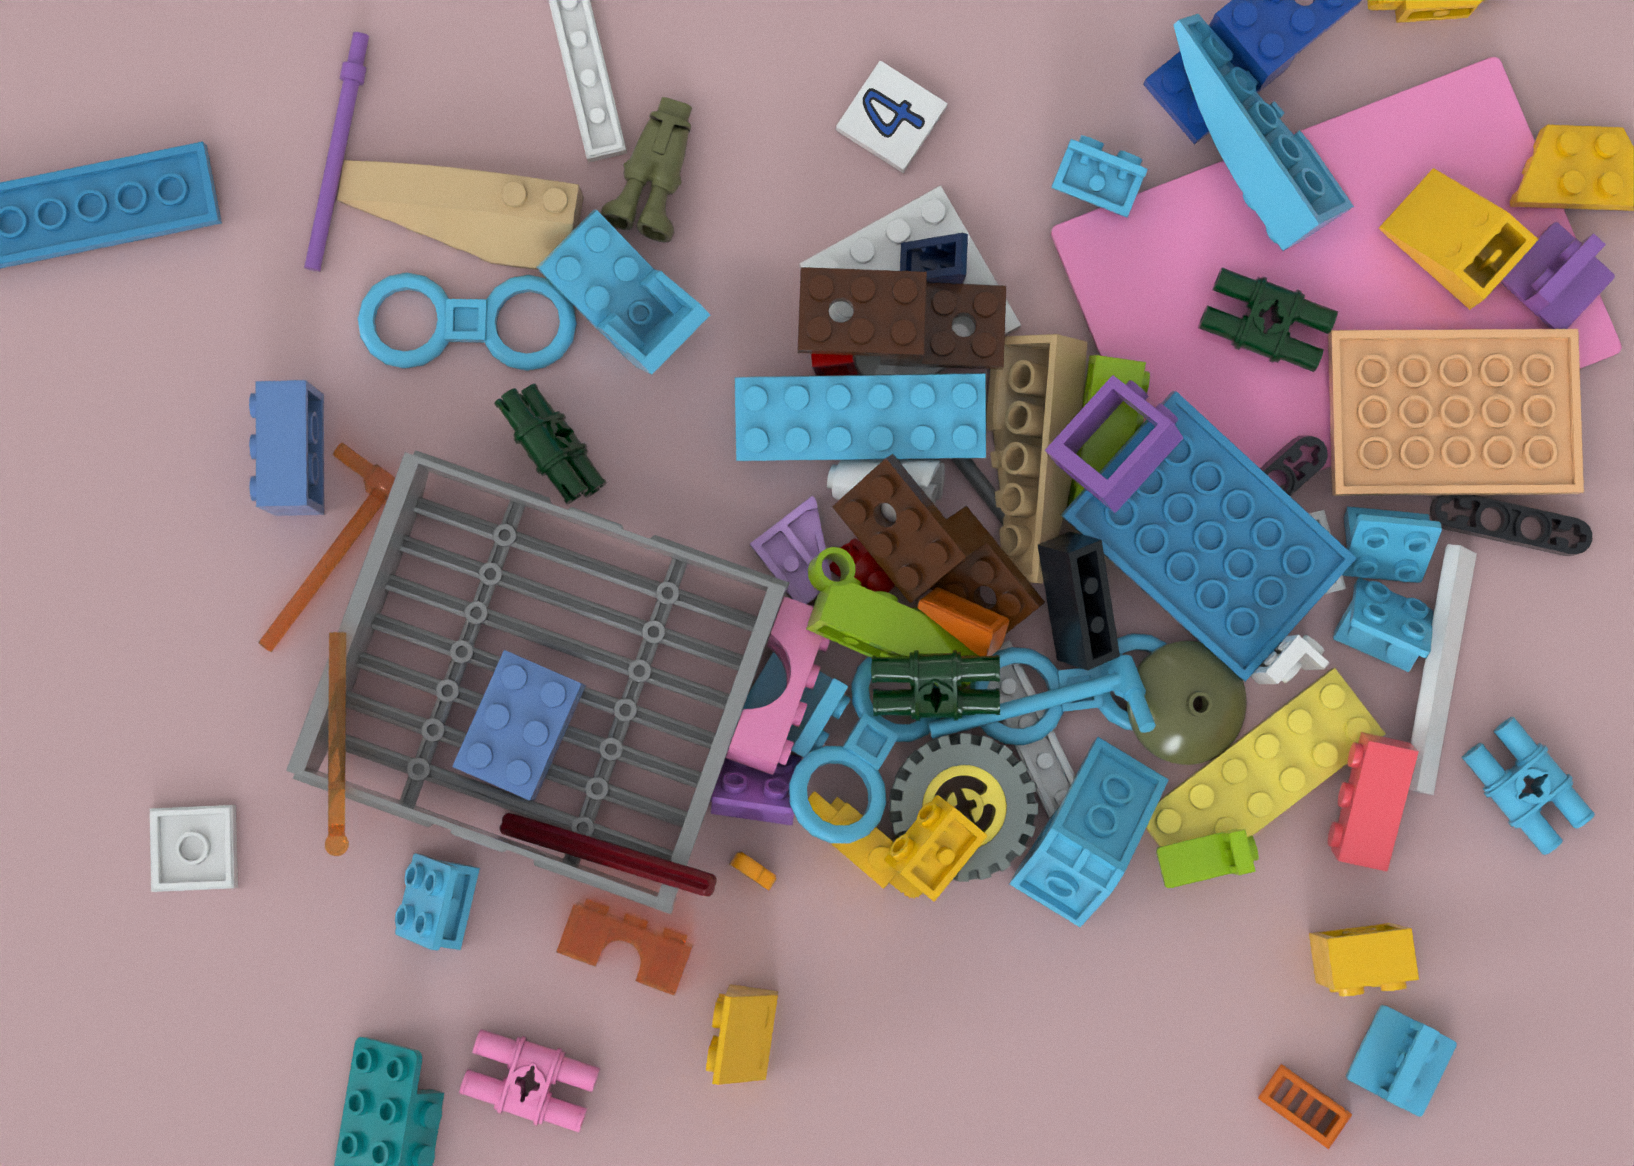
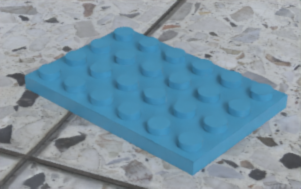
M1172 391L1161 404L1178 418L1175 426L1183 436L1180 443L1116 513L1084 489L1061 516L1082 535L1101 539L1104 555L1200 643L1217 656L1241 680L1246 681L1357 558L1177 391ZM1146 420L1099 473L1108 480L1156 426Z

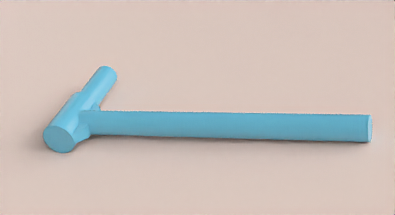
M1121 655L1112 661L1111 666L1107 670L1108 675L1001 703L1000 715H962V719H958V721H954V718H944L928 723L932 739L1110 691H1114L1115 695L1129 702L1140 732H1150L1155 728L1156 724L1145 699L1146 690L1133 657Z

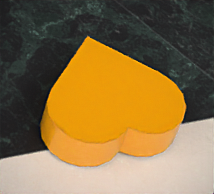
M741 851L736 852L729 863L730 866L768 891L777 880L774 873Z

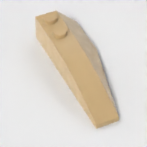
M343 160L337 200L341 203L383 220H389L404 226L410 231L431 237L454 249L463 250L491 264L538 270L536 267L580 224L584 198L579 184L454 167Z
M1059 334L1005 336L1003 370L990 369L986 419L988 431H992L994 437L995 451L990 452L992 468L997 469L999 490L995 491L996 508H1000L1005 514L1003 518L1004 526L999 529L1001 548L1030 583L1043 584L1038 544L1059 535L1063 520L1061 514L1066 509L1072 478L1055 464L1045 452V449L1080 412L1083 405L1088 342Z

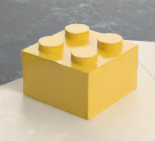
M1384 923L1309 933L1315 981L1317 984L1329 988V992H1338L1339 996H1356L1364 994V987L1366 986L1380 987L1381 991H1395L1406 989V981L1419 980L1412 928L1394 923Z

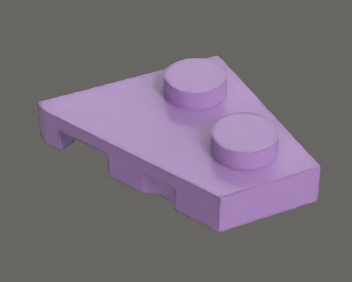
M811 496L750 543V546L773 576L789 582L786 592L790 598L804 604L810 603L820 593V591L813 587L808 578V566L815 556L826 549L817 502ZM825 559L822 562V570L825 576L832 580L828 560Z

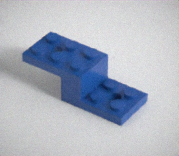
M1231 0L1215 13L1209 26L1233 53V58L1230 62L1234 67H1240L1245 71L1248 70L1257 80L1256 92L1259 93L1288 69L1297 54L1352 11L1362 0H1313V3L1307 6L1300 5L1295 0ZM1179 51L1147 77L1143 85L1195 145L1210 132L1199 110L1194 93L1190 88V82L1181 52Z

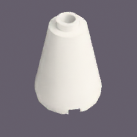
M884 459L840 460L838 465L833 464L827 478V488L832 489L833 498L840 500ZM898 459L934 505L936 499L941 500L945 479L944 463L936 459ZM882 503L881 513L883 517L889 522H895L896 512L894 508L887 503Z

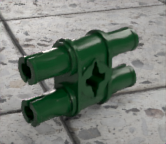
M1222 267L1212 290L1245 302L1248 308L1247 313L1239 318L1207 305L1198 328L1231 340V345L1237 350L1241 347L1267 357L1271 363H1278L1281 359L1309 371H1316L1324 349L1290 337L1289 327L1294 322H1298L1328 334L1334 326L1338 311L1304 299L1305 294L1298 289L1294 292L1268 282L1264 276L1261 278L1257 277L1254 280ZM1272 306L1271 320L1275 323L1264 333L1265 327L1263 325L1265 319L1260 316L1266 313Z
M536 384L529 385L520 394L516 388H513L494 402V405L499 408L515 431L513 434L515 443L522 445L528 457L537 466L536 472L542 476L547 475L564 498L566 504L574 502L581 497V494L588 498L607 484L606 480L602 478L587 457V445L581 443L574 434L573 429L568 426L564 413L553 410Z
M914 650V652H910V656H872V683L897 682L910 683L911 689H873L874 716H911V719H916V721H920V718H954V721H958V719H962V715H1000V688L962 689V682H1000V655L961 656V652H957V650H952V653H919V650Z

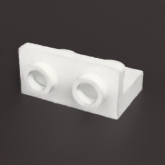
M1300 635L1286 636L1250 677L1258 684H1279L1280 681L1287 683L1301 668L1303 670H1322L1326 668L1329 661L1322 656L1325 651L1323 647L1310 636L1304 635L1303 638Z

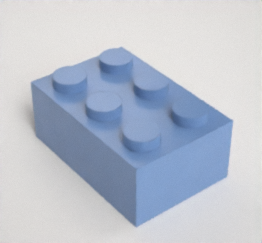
M306 380L255 381V393H251L249 398L250 415L252 418H256V434H251L249 441L250 456L252 459H256V476H251L249 485L251 500L256 501V507L275 516L324 515V394Z
M504 650L452 767L529 801L536 800L586 685Z

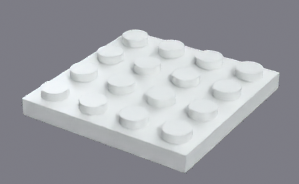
M941 186L799 263L800 269L801 267L900 271L901 243L963 232L968 234L967 269L964 284L998 285ZM1007 299L1005 336L1021 327ZM839 301L832 304L829 308V315L834 321L843 323L853 316V309L847 302ZM958 316L952 322V329L958 336L967 337L975 331V324L967 316ZM855 355L857 369L861 375L938 374L947 369L943 367L880 365V356Z

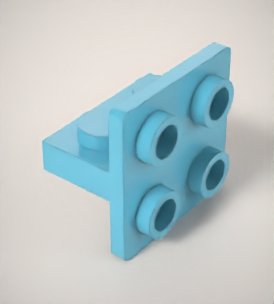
M1081 135L1079 142L1070 139L1051 188L1127 218L1148 171L1147 168L1140 166L1143 159L1119 150L1117 156L1102 151L1104 146L1102 142Z
M1347 506L1343 517L1346 549L1357 559L1342 575L1401 582H1422L1442 531L1441 523L1439 521H1430L1429 514Z
M1358 578L1354 584L1352 601L1336 626L1333 639L1409 672L1419 656L1427 658L1431 652L1433 610L1416 598H1406L1390 591L1380 582H1369Z
M415 853L411 864H409L405 872L406 887L402 904L398 907L395 914V934L430 950L438 951L440 947L461 950L480 868L437 860Z
M1381 1005L1356 1053L1346 1078L1386 1101L1421 1117L1453 1055L1457 1043L1440 1034L1439 1031L1413 1020L1386 1005Z

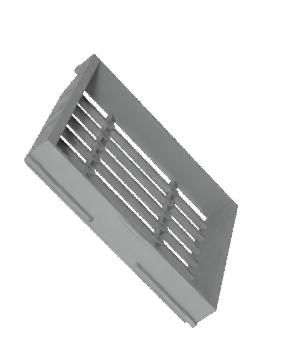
M416 450L413 455L405 452L286 771L294 773L293 779L426 827H430L433 824L450 829L451 833L455 836L500 852L509 850L533 859L534 865L671 914L677 899L678 888L662 884L659 892L580 865L581 858L568 854L561 858L416 806L417 799L424 780L556 827L687 866L789 582L657 535H653L650 539L624 530L623 526L619 523L573 507L567 510L551 504L549 497ZM429 472L510 500L502 523L498 525L423 498ZM525 506L671 557L672 560L664 582L650 579L516 531ZM417 514L494 540L495 542L487 563H482L409 537ZM510 546L657 598L650 621L502 570ZM403 552L480 579L473 602L396 576L395 574ZM687 564L766 591L758 616L679 589ZM496 585L643 637L636 660L489 609L488 606ZM391 591L466 618L459 640L455 641L382 615L381 611L388 592ZM673 604L751 631L752 633L744 655L665 628ZM482 624L629 676L621 699L585 687L580 698V703L615 715L607 738L569 725L562 739L565 742L601 754L593 778L553 763L545 779L587 794L579 817L431 765L439 741L461 748L467 734L445 725L453 702L478 710L484 696L459 686L467 663L494 672L501 658L474 647ZM374 630L451 656L452 659L444 680L366 653ZM661 643L737 670L738 672L730 694L652 667L651 664L658 644ZM360 668L436 695L437 700L430 719L352 692ZM647 682L723 709L724 712L716 733L638 706L637 703L644 683ZM345 708L422 734L423 738L416 757L412 758L337 731ZM633 721L709 748L710 751L702 772L623 745L630 722ZM330 746L407 773L409 776L400 800L318 771ZM619 760L696 788L688 812L609 784L616 761ZM602 800H607L682 827L674 851L594 823Z

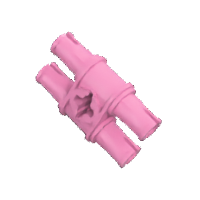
M481 1029L476 1038L472 1053L508 1064L507 1069L510 1070L508 1077H505L502 1081L468 1069L463 1078L459 1094L493 1104L494 1109L500 1114L505 1111L532 1120L534 1125H542L545 1121L579 1133L587 1108L552 1097L553 1093L550 1092L552 1084H556L559 1081L592 1092L600 1068L565 1057L566 1052H563L561 1048L554 1050L529 1042L527 1037L524 1036L513 1040ZM535 1066L534 1081L540 1083V1085L536 1084L525 1095L526 1081L520 1077H525L532 1067Z

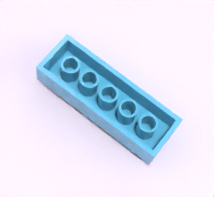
M986 373L735 377L736 461L885 459L892 454L897 459L986 458Z

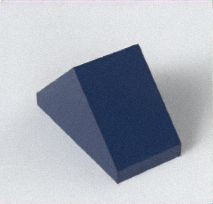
M962 232L901 243L900 271L927 272L926 283L964 284L967 269L968 234Z

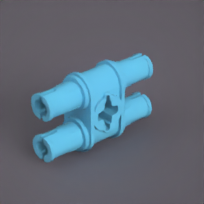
M1510 717L1496 727L1493 732L1517 759L1511 769L1504 770L1482 743L1468 750L1462 756V759L1485 785L1483 787L1484 795L1487 798L1491 797L1508 817L1509 825L1511 827L1514 826L1515 829L1521 828L1542 855H1547L1555 850L1563 840L1541 815L1540 812L1543 805L1552 801L1573 828L1576 829L1589 822L1595 816V813L1572 787L1574 783L1572 776L1565 774L1548 754L1547 746L1541 743L1536 744L1514 717ZM1524 778L1534 779L1530 786L1533 793H1522L1526 786L1523 781Z

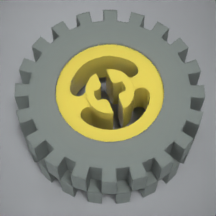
M968 733L946 735L933 739L907 757V760L895 775V781L889 795V817L894 835L897 839L907 832L916 821L920 809L934 799L937 790L947 780L956 776L973 777L984 785V791L981 794L968 788H959L963 799L972 800L974 803V807L969 809L972 822L976 823L981 818L986 804H990L993 811L988 825L982 830L988 835L953 880L969 882V880L973 879L983 880L992 877L991 874L999 870L1004 871L1010 867V862L1015 857H1020L1026 850L1025 844L1028 838L1033 837L1036 826H1033L1035 815H1038V803H1035L1034 792H1037L1034 781L1029 779L1026 773L1028 769L1022 760L1019 761L1012 754L1013 751L1005 745L994 742V739ZM950 792L946 796L945 801L955 807L958 801L955 793Z

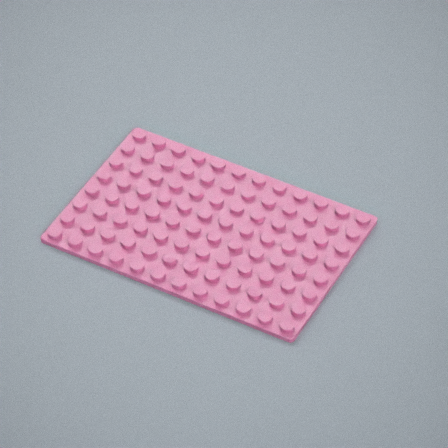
M1490 57L1301 130L1354 207L1302 242L1284 251L1269 238L1266 226L1256 211L1252 210L1245 203L1243 192L1235 182L1224 160L1138 193L1127 218L1099 208L1055 225L1051 231L1052 240L1099 355L1146 362L1145 371L1150 373L1147 392L1149 397L1146 399L1148 403L1156 408L1172 391H1177L1259 468L1292 439L1308 435L1319 438L1327 448L1328 457L1325 465L1320 469L1323 470L1331 467L1328 334L1298 322H1294L1289 327L1290 337L1324 349L1316 371L1312 372L1281 359L1278 363H1271L1267 357L1241 347L1237 350L1231 345V340L1199 329L1198 326L1207 305L1239 318L1247 313L1248 308L1245 302L1212 290L1222 267L1254 280L1257 277L1261 278L1264 276L1268 282L1294 292L1298 289L1305 294L1304 299L1338 311L1332 330L1551 329L1501 282L1482 302L1469 310L1378 229L1423 178L1435 168L1506 210L1537 238L1554 222H1558L1576 238L1564 209L1510 207L1512 194L1517 192L1524 174H1522L1526 161L1533 155L1535 140L1502 62L1497 57ZM1599 294L1567 328L1578 329L1580 369L1612 357L1622 349L1615 328ZM1272 306L1266 313L1260 316L1265 319L1263 325L1265 327L1264 333L1275 323L1271 320ZM1302 445L1299 448L1302 451V456L1295 463H1289L1286 459L1283 461L1285 465L1294 471L1296 477L1300 473L1293 468L1301 461L1312 463L1314 460L1311 456L1312 451L1315 449L1313 446L1305 447ZM1273 470L1268 474L1279 487L1286 484V477L1282 471Z

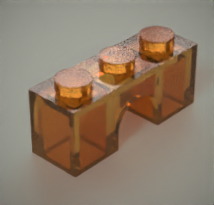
M586 898L584 904L577 902L573 905L558 945L557 953L596 967L600 963L604 949L609 943L614 941L628 942L637 949L641 960L640 969L635 981L675 996L694 944L686 942L687 934L669 927H664L663 933L647 928L649 920L627 912L624 918L617 917L608 913L610 906L593 899Z

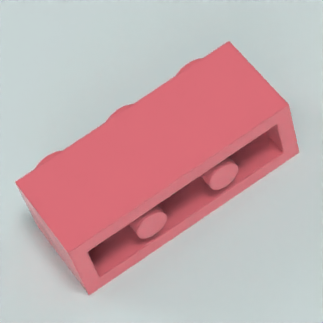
M1361 732L1359 742H1353L1348 756V766L1352 767L1348 783H1342L1338 795V806L1342 807L1338 822H1332L1328 834V846H1331V851L1338 861L1388 871L1419 752L1410 742Z

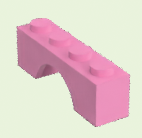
M784 596L767 647L778 656L784 666L786 689L777 700L769 705L754 709H743L726 759L771 775L774 774L778 763L786 766L794 744L793 741L787 739L791 725L800 727L807 707V703L800 701L804 688L813 690L821 666L813 664L818 650L826 652L830 642L829 639L806 630L813 606Z

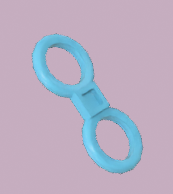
M408 272L390 275L372 286L362 300L358 315L360 337L370 354L386 365L404 369L427 364L440 356L449 342L485 343L493 357L511 368L525 371L546 368L562 358L573 342L577 325L574 305L547 278L533 275L518 276L506 280L495 287L487 299H449L443 288L426 276ZM405 290L421 292L431 299L436 307L438 318L435 333L430 340L418 349L410 351L391 349L384 344L377 334L375 324L378 308L383 301L395 292ZM532 292L541 294L554 303L558 310L560 324L557 335L550 345L538 352L526 354L513 351L502 342L498 335L497 319L499 311L507 300L517 294Z
M1131 633L1117 638L1120 656L1132 650L1151 653L1157 648L1168 644L1148 634ZM1009 647L992 655H1000V669L1010 664H1024L1036 670L1045 680L1048 691L1108 675L1107 670L1113 661H1108L1090 670L1082 668L1058 670L1048 657L1031 648ZM990 681L970 682V689H987ZM1110 692L1047 708L1043 716L1036 723L1026 728H1009L1000 722L980 726L988 736L1003 744L1024 746L1042 740L1056 728L1063 712L1098 708L1108 721L1125 730H1133L1128 718V712L1116 704Z
M867 657L857 667L851 684L852 704L859 720L843 746H824L808 753L796 765L789 783L790 806L798 823L812 836L828 843H852L871 833L880 823L886 806L885 783L879 769L895 742H912L930 733L928 723L941 720V718H921L920 721L911 724H895L884 719L881 715L874 716L873 704L869 693V684L872 679V658ZM826 764H842L853 769L863 779L868 792V805L859 821L850 825H833L823 821L813 811L808 801L807 785L811 774L817 768Z

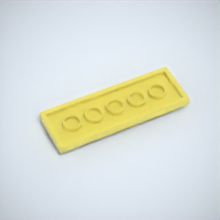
M1332 668L1230 745L1223 753L1213 758L1162 797L1151 816L1146 830L1159 847L1235 828L1244 829L1247 836H1253L1348 763L1351 745L1353 742H1359L1361 732L1384 736L1386 733L1336 668Z

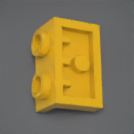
M937 795L931 802H928L920 809L916 821L907 832L893 842L885 862L935 902L988 835L954 806Z

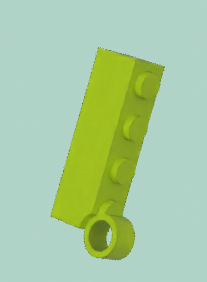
M1089 355L1082 408L1112 375L1124 384L1129 380L1133 381L1147 393L1150 373L1145 371L1146 362ZM1123 401L1077 451V455L1099 473L1143 424L1144 417ZM1073 478L1067 507L1085 489Z
M829 547L820 552L809 563L808 578L813 587L820 591L817 596L806 630L870 658L872 656H910V652H914V650H919V653H952V650H957V652H961V656H979L918 608H910L899 603L898 598L890 593L883 591L874 592L861 586V582L854 578V560L844 549ZM823 560H831L838 565L841 571L840 581H832L825 576L822 570ZM962 682V689L969 686L970 682Z

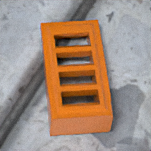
M936 587L919 600L917 606L919 610L979 656H992L1001 648L1010 621L1007 617L939 587Z
M1283 1064L1279 1066L1258 1097L1259 1100L1327 1149L1331 1147L1353 1115ZM1289 1079L1294 1084L1281 1103L1273 1098L1285 1080ZM1300 1089H1303L1308 1094L1296 1112L1293 1113L1287 1108ZM1317 1099L1322 1105L1311 1121L1307 1123L1302 1117L1313 1101ZM1331 1109L1336 1115L1324 1133L1316 1128L1327 1111Z

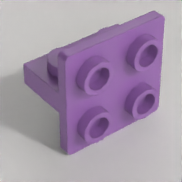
M1554 222L1503 278L1501 283L1549 328L1567 329L1611 283L1615 275L1595 257L1606 245L1599 237L1593 233L1580 242L1558 222Z
M789 755L786 766L778 763L773 775L725 758L711 797V814L793 826L794 812L790 806L789 783L794 769L802 760V757Z

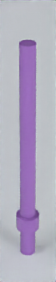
M353 32L348 60L342 63L339 79L343 81L304 265L305 269L320 272L358 88L359 85L364 84L367 70L363 64L369 36L361 32Z

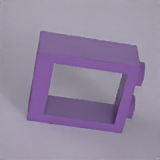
M1112 375L1045 449V452L1059 468L1111 511L1116 513L1180 443L1183 436L1175 426L1178 418L1161 403L1156 408L1146 401L1149 397L1147 393L1136 383L1129 380L1124 384ZM1124 401L1156 427L1107 480L1075 453Z

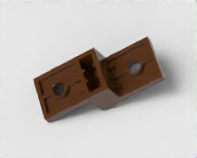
M801 267L797 351L798 353L880 356V365L1003 370L1006 286L926 283L927 272ZM835 302H847L852 307L853 316L848 321L840 323L830 317L829 308ZM958 316H967L974 322L975 331L967 337L958 336L952 329L953 320Z
M894 454L885 458L832 506L910 604L930 589L934 590L936 587H939L1007 617L1010 620L1006 631L1007 634L1045 603L1043 598L967 505L946 519ZM882 503H887L894 508L896 512L895 522H889L883 517L881 513ZM981 586H987L994 591L996 604L986 603L982 599L980 594Z

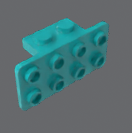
M370 1037L357 1038L354 1045L334 1166L433 1165L439 1123L442 1117L444 1092L433 1089L417 1090L423 1059L419 1050Z

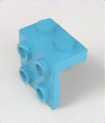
M774 652L748 693L743 709H754L769 705L777 700L785 691V669L781 660ZM819 671L813 690L804 688L800 700L807 703L800 727L791 725L787 736L788 740L794 742L791 751L804 758L808 753L823 747L830 735L823 731L831 716L839 720L851 700L850 697L844 695L848 689L846 684L835 678L832 679Z

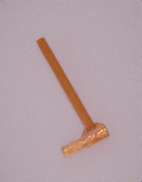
M343 442L334 450L333 456L364 478L365 490L369 493V496L258 642L270 652L274 650L380 507L386 504L395 477L378 464H371Z
M330 632L328 835L324 840V847L330 855L341 856L349 847V841L345 836L346 633Z

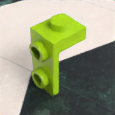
M1237 828L1161 846L1156 849L1166 888H1174L1228 874L1243 875L1256 872L1253 861L1259 860L1258 849L1253 836H1247L1246 830Z

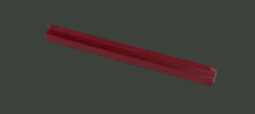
M506 813L502 817V823L499 827L503 835L701 896H711L717 883V878L712 873L520 815Z

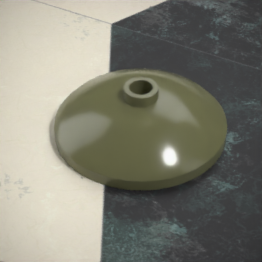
M1197 641L1168 643L1157 648L1144 658L1137 667V670L1146 690L1144 696L1156 726L1150 732H1140L1130 704L1127 701L1128 718L1133 732L1140 743L1156 757L1181 765L1204 763L1223 753L1238 736L1245 719L1247 700L1243 680L1202 643ZM1199 696L1202 699V707L1199 711H1196L1193 707V701Z

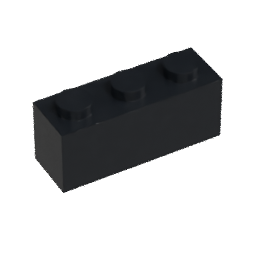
M1067 532L1038 544L1057 660L1090 670L1120 657L1102 540L1074 532Z

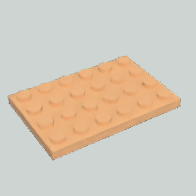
M1578 329L1331 330L1328 333L1332 496L1556 495L1584 493Z

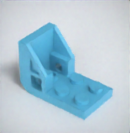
M595 209L536 267L636 368L649 374H653L710 316L699 302L662 271L653 269L602 214Z
M1097 737L1086 754L1063 802L1042 829L1016 870L1009 885L1078 927H1081L1109 897L1124 875L1169 779Z

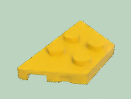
M1547 124L1540 129L1533 145V155L1527 159L1523 168V179L1517 192L1512 194L1510 199V207L1634 211V146L1623 127Z

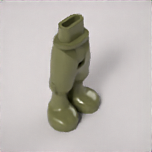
M662 97L658 110L650 113V119L634 148L630 160L623 164V174L627 181L625 187L616 199L607 202L601 209L602 216L614 228L621 230L632 229L637 215V206L641 192L647 182L650 181L651 191L639 217L637 229L645 237L658 242L666 243L672 240L674 227L666 216V201L668 195L676 192L682 183L680 172L685 157L688 135L691 130V124L688 122L692 110L690 105Z

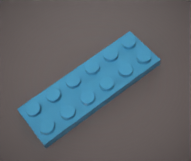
M202 141L1 182L0 269L222 224L207 145Z

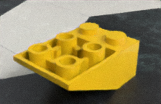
M1435 168L1423 178L1378 228L1469 310L1482 302L1539 240L1506 210Z
M729 984L726 994L719 993V997H717L715 1002L712 1028H719L720 1032L719 1036L713 1035L706 1062V1071L714 1072L712 1084L722 1085L766 1080L779 991Z

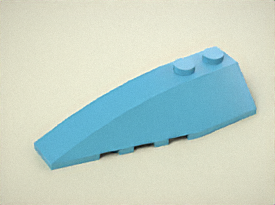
M1199 14L1179 19L1173 24L1190 85L1215 146L1235 182L1243 192L1245 203L1252 210L1256 211L1265 224L1269 238L1284 251L1302 242L1353 208V204L1309 140L1300 130L1293 134L1281 121L1280 118L1284 115V111L1275 101L1269 105L1256 92L1258 82L1248 70L1245 71L1240 67H1234L1230 62L1233 58V53Z

